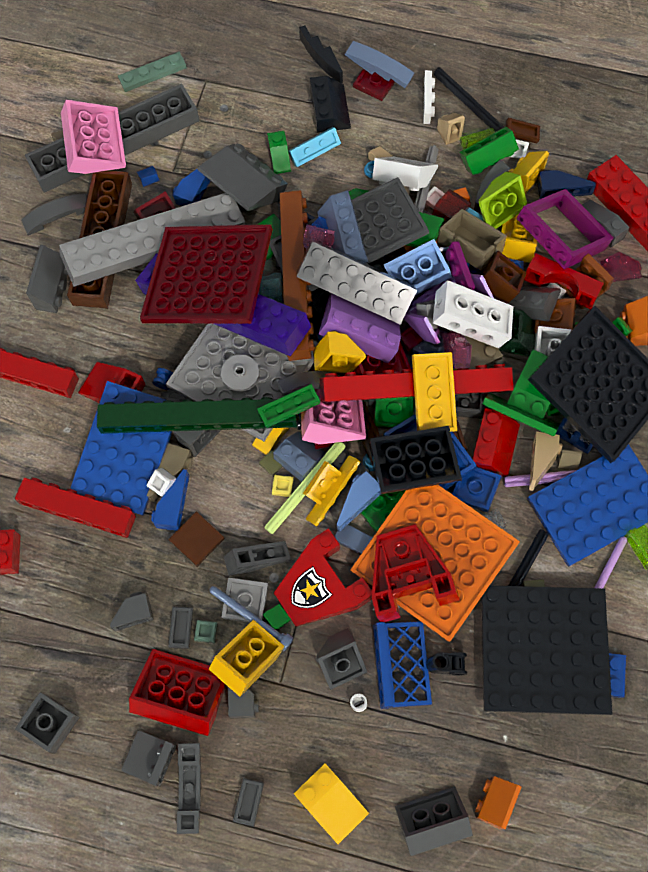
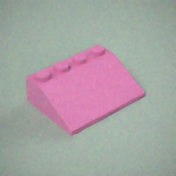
M66 100L61 111L68 172L88 174L125 168L126 161L118 108Z
M314 389L320 399V404L301 412L302 440L317 444H327L366 438L362 400L321 402L320 389Z

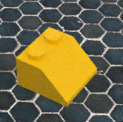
M548 151L529 152L525 157L519 159L515 169L512 168L509 171L510 173L521 175L525 194L536 183L539 171L545 170L549 156Z
M337 331L327 332L315 347V351H313L316 371L340 374L353 372L366 358V354L347 334L338 333Z

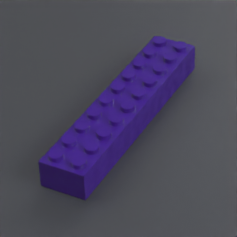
M157 253L135 280L145 295L148 291ZM260 294L257 297L251 324H215L290 357L311 328L306 313Z

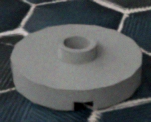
M237 354L229 357L221 367L223 384L232 391L245 392L252 389L257 384L259 378L257 363L247 355ZM242 370L243 373L237 374V371Z

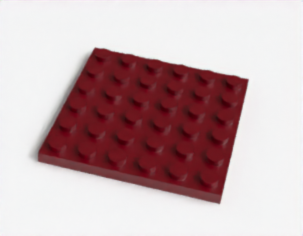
M271 224L165 227L140 315V321L142 323L251 324L273 231Z

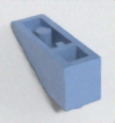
M367 471L363 474H358L352 480L353 483L337 522V530L339 532L381 495L378 482Z

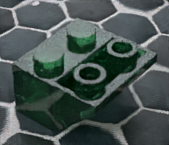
M513 309L512 337L498 349L502 352L530 356L535 348L536 322L524 311Z

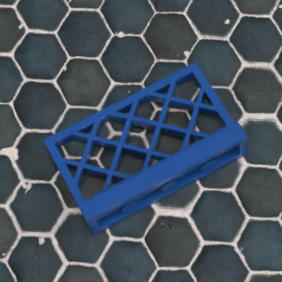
M376 623L373 626L380 708L389 709L394 707L432 705L429 672L426 667L427 654L423 623ZM410 627H418L419 636L416 640L406 633ZM388 628H395L401 633L396 641L388 636ZM402 636L412 643L407 651L397 644ZM414 645L421 651V657L417 661L408 654ZM394 646L403 653L398 662L390 656V651ZM405 656L414 663L408 672L399 665ZM416 666L423 671V678L420 681L410 674ZM396 667L405 674L400 683L392 676V672ZM407 677L416 684L411 693L401 685ZM418 687L425 692V701H419L413 696ZM398 688L407 695L403 702H395L394 693Z

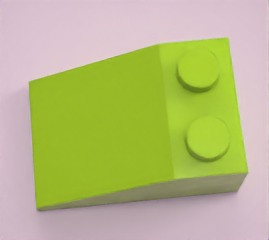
M504 172L490 183L478 201L485 223L497 229L519 214L522 208L527 205L521 175Z

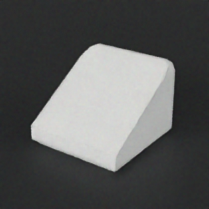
M516 140L519 150L510 157L520 159L526 156L529 142Z
M163 468L155 469L146 486L162 497L175 482L176 477Z

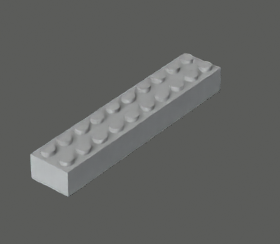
M223 193L59 245L60 256L74 287L150 262L155 254L159 252L165 227L245 225V220L236 201L228 194Z

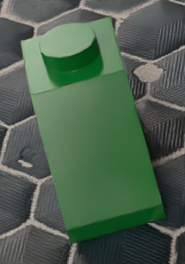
M285 131L267 133L274 173L291 172Z

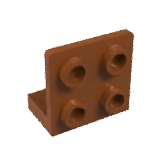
M589 253L583 257L580 266L575 269V271L604 283L598 297L609 290L614 280ZM558 284L560 287L566 290V294L570 298H573V295L568 288L561 284ZM577 304L581 309L585 308L584 306Z

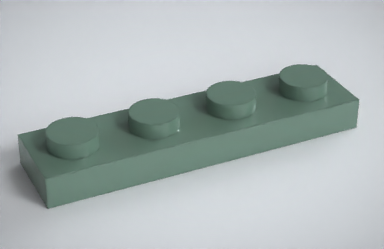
M180 52L118 75L124 91L128 92L187 67Z

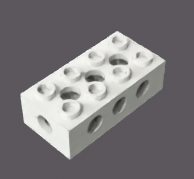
M448 280L436 291L433 324L496 348H500L511 339L513 306Z

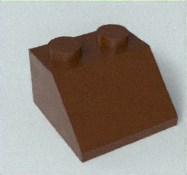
M497 251L480 275H483L494 299L508 304L520 293L527 273L500 251Z

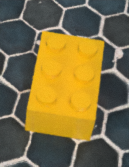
M253 620L214 657L209 670L241 697L278 659L284 645Z

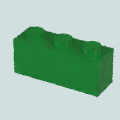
M504 127L459 153L466 170L474 175L481 173L488 166L495 165L500 159L512 156L514 152L519 150L513 131Z

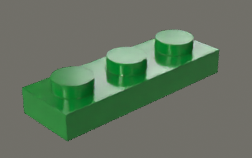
M312 384L258 408L257 411L265 427L268 428L320 404V399Z

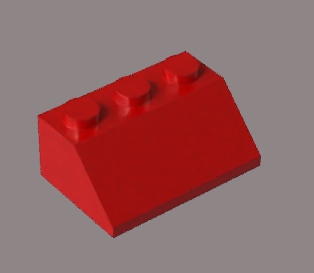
M485 408L472 456L473 461L477 465L476 467L499 474L502 477L508 476L520 427L518 422L498 411Z

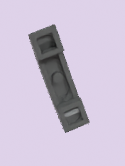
M75 194L65 196L36 208L21 220L27 235L39 232L44 229L43 225L76 212L77 216L85 213L88 195Z
M307 371L297 373L279 380L277 385L283 396L312 384L314 389H320V378L325 377L327 373L333 372Z
M200 743L178 744L179 802L177 834L199 833L201 808Z

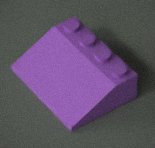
M329 293L319 335L325 336L327 332L331 331L347 334L366 355L389 363L398 352L401 339L400 325L335 294Z

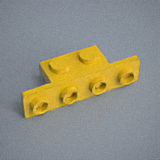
M349 455L339 470L324 461L303 492L304 495L316 503L306 517L307 521L315 526L319 525L329 508L335 503L341 490L346 487L352 474L356 472L360 460Z

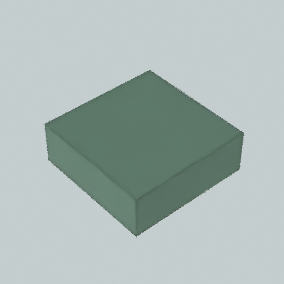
M197 620L194 641L215 644L218 623Z

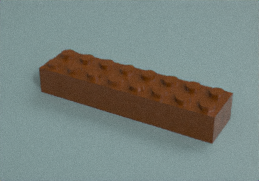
M101 171L93 173L79 239L125 224L132 188L128 172ZM115 273L74 287L70 280L67 296L72 306L108 309Z

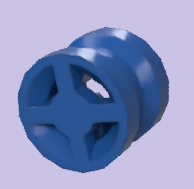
M158 368L156 371L157 376L153 379L152 383L158 388L169 390L170 388L166 386V383L173 372L164 368Z

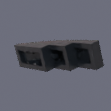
M306 25L299 27L300 40L313 60L330 77L343 83V71L331 47L324 48L318 36L311 38Z

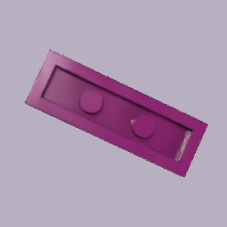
M452 242L446 251V259L450 264L451 274L454 276L456 284L474 290L475 285L460 243Z

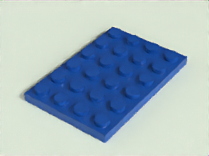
M107 381L99 405L106 402L123 404L127 401L134 403H143L144 401L163 403L165 399ZM96 412L70 489L77 491V494L83 496L85 494L94 496L95 500L101 502L108 500L114 503L113 506H127L132 509V512L144 515L149 502L147 493L150 489L146 485L155 469L159 468L172 431L101 434L97 428Z
M628 444L614 462L610 463L602 456L532 494L527 499L566 565L569 567L648 523V474Z

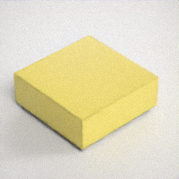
M274 475L272 495L289 497L292 494L294 477Z

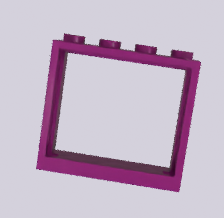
M567 189L525 205L516 218L563 269L581 262L588 253L594 256L606 250L614 238ZM556 206L591 243L572 251L537 213Z

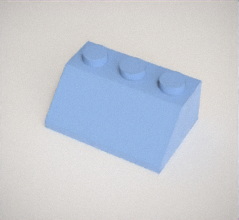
M434 239L384 264L389 275L416 287L417 292L415 296L452 278L451 271Z

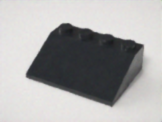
M449 426L370 439V451L381 494L462 481Z

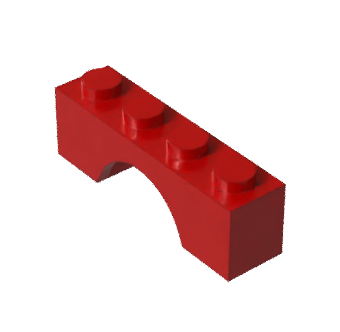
M535 253L530 262L524 279L539 287L547 283L561 284L571 291L577 304L588 309L593 307L604 284L571 268L563 269L559 263Z

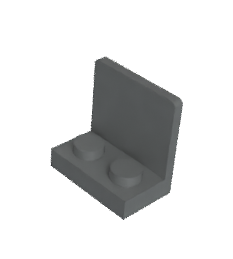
M138 731L121 770L160 787L177 745Z

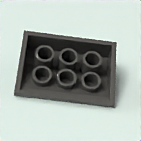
M238 143L224 147L198 166L197 169L247 211L280 201V193H283L288 185L280 175L275 174L268 165L260 162L255 155L249 153L243 145Z

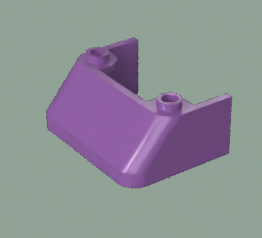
M471 274L475 285L473 291L494 298L483 275ZM452 276V278L448 279V281H451V282H453V283H456V282H455V279H454V276ZM446 281L430 288L411 302L404 317L405 321L424 341L435 344L440 343L438 339L440 331L438 328H432L426 316L417 315L416 304L434 300L436 291Z

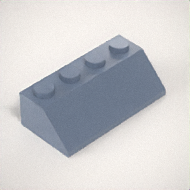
M348 190L331 195L317 212L318 217L326 219L329 233L324 238L325 245L363 263L368 262Z

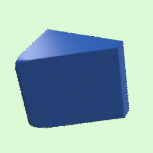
M153 166L137 172L143 187L159 181L158 174Z

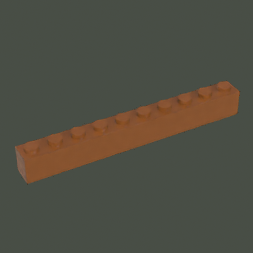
M301 190L280 193L284 305L306 313L310 322V318H313L312 306H309V301H312L311 290H308V285H311V283L296 277L298 268L309 247V243H306V239L309 238L308 227H305V223H308V215L304 210L307 208V199L303 197ZM310 323V330L291 357L287 355L289 361L312 359L311 351H315L314 340L311 339V334H314L313 323Z

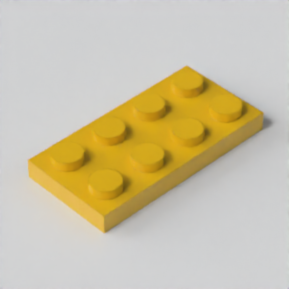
M452 352L412 355L417 431L449 426L450 432L457 431Z

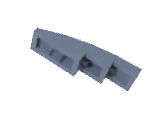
M355 41L351 43L344 54L370 74L376 72L385 80L389 81L392 79L403 88L408 85L414 75L413 71L398 61Z

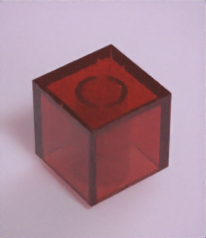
M449 189L433 207L432 215L444 218L445 224L461 209L467 211L471 207V202Z

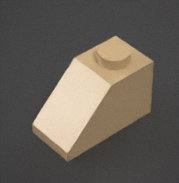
M452 113L438 119L437 130L445 145L461 140L465 120L463 115Z

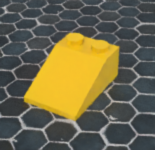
M517 214L501 227V232L507 235L502 254L508 259L530 263L535 254L537 240L516 219L519 215Z
M326 763L294 793L297 799L337 844L369 814Z

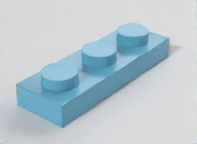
M332 127L288 150L294 166L299 167L340 145L341 141L335 127Z

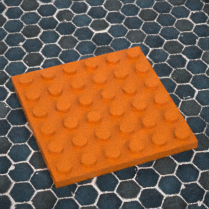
M439 485L409 489L402 495L350 571L360 578L363 577L368 584L373 586L377 535L416 524L451 573L460 600L440 606L434 589L431 588L397 598V605L450 642L520 541Z

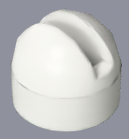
M363 694L352 696L350 700L352 709L356 712H363L366 709L367 699ZM364 701V704H362V705H360V706H358V707H355L356 705H358V704H360V703H362V702Z

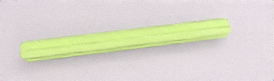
M336 442L332 445L268 521L264 528L269 533L274 534L306 496L303 492L324 461L332 465L346 447L342 442Z

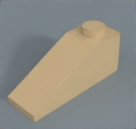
M536 431L532 447L529 490L533 491L555 462L557 454L561 455L562 443H559L560 435L555 434V436Z

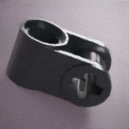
M436 653L427 659L426 667L433 674L467 675L465 670L467 653ZM436 658L440 660L441 668H438L436 666Z

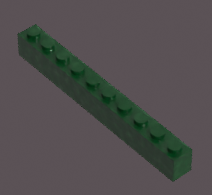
M263 397L258 400H253L252 398H242L241 400L225 398L221 401L204 399L195 402L193 400H183L182 402L165 400L163 403H155L153 401L134 403L127 401L123 404L106 402L98 405L97 428L101 434L264 429L266 427L257 409L277 399ZM297 414L268 428H296Z

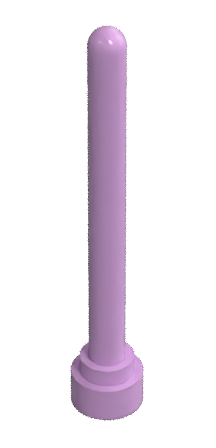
M625 536L619 538L594 588H604L627 543Z

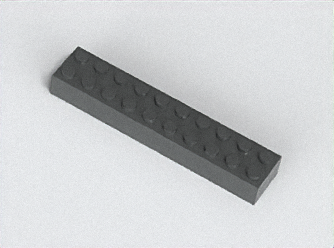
M183 84L118 112L124 155L130 154L200 121L197 108ZM64 137L25 154L29 166L44 193L84 175L83 173L68 172Z

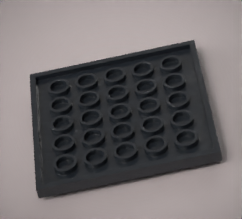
M596 306L586 313L527 379L610 463L618 458L648 420V358Z
M489 586L481 597L483 711L612 715L605 589Z

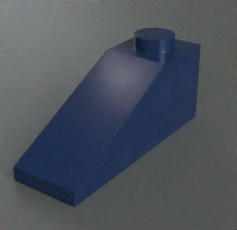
M559 170L539 171L537 178L540 199L567 189L573 197L592 195L596 183Z

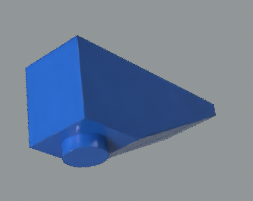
M196 169L183 178L178 186H175L172 194L175 204L185 206L200 201L211 180Z
M182 470L172 486L157 503L156 510H153L151 520L156 528L175 531L180 528L190 477L187 470Z

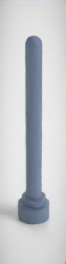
M212 586L210 588L212 595L250 622L255 620L284 645V652L287 650L294 637L288 633H279L217 587Z

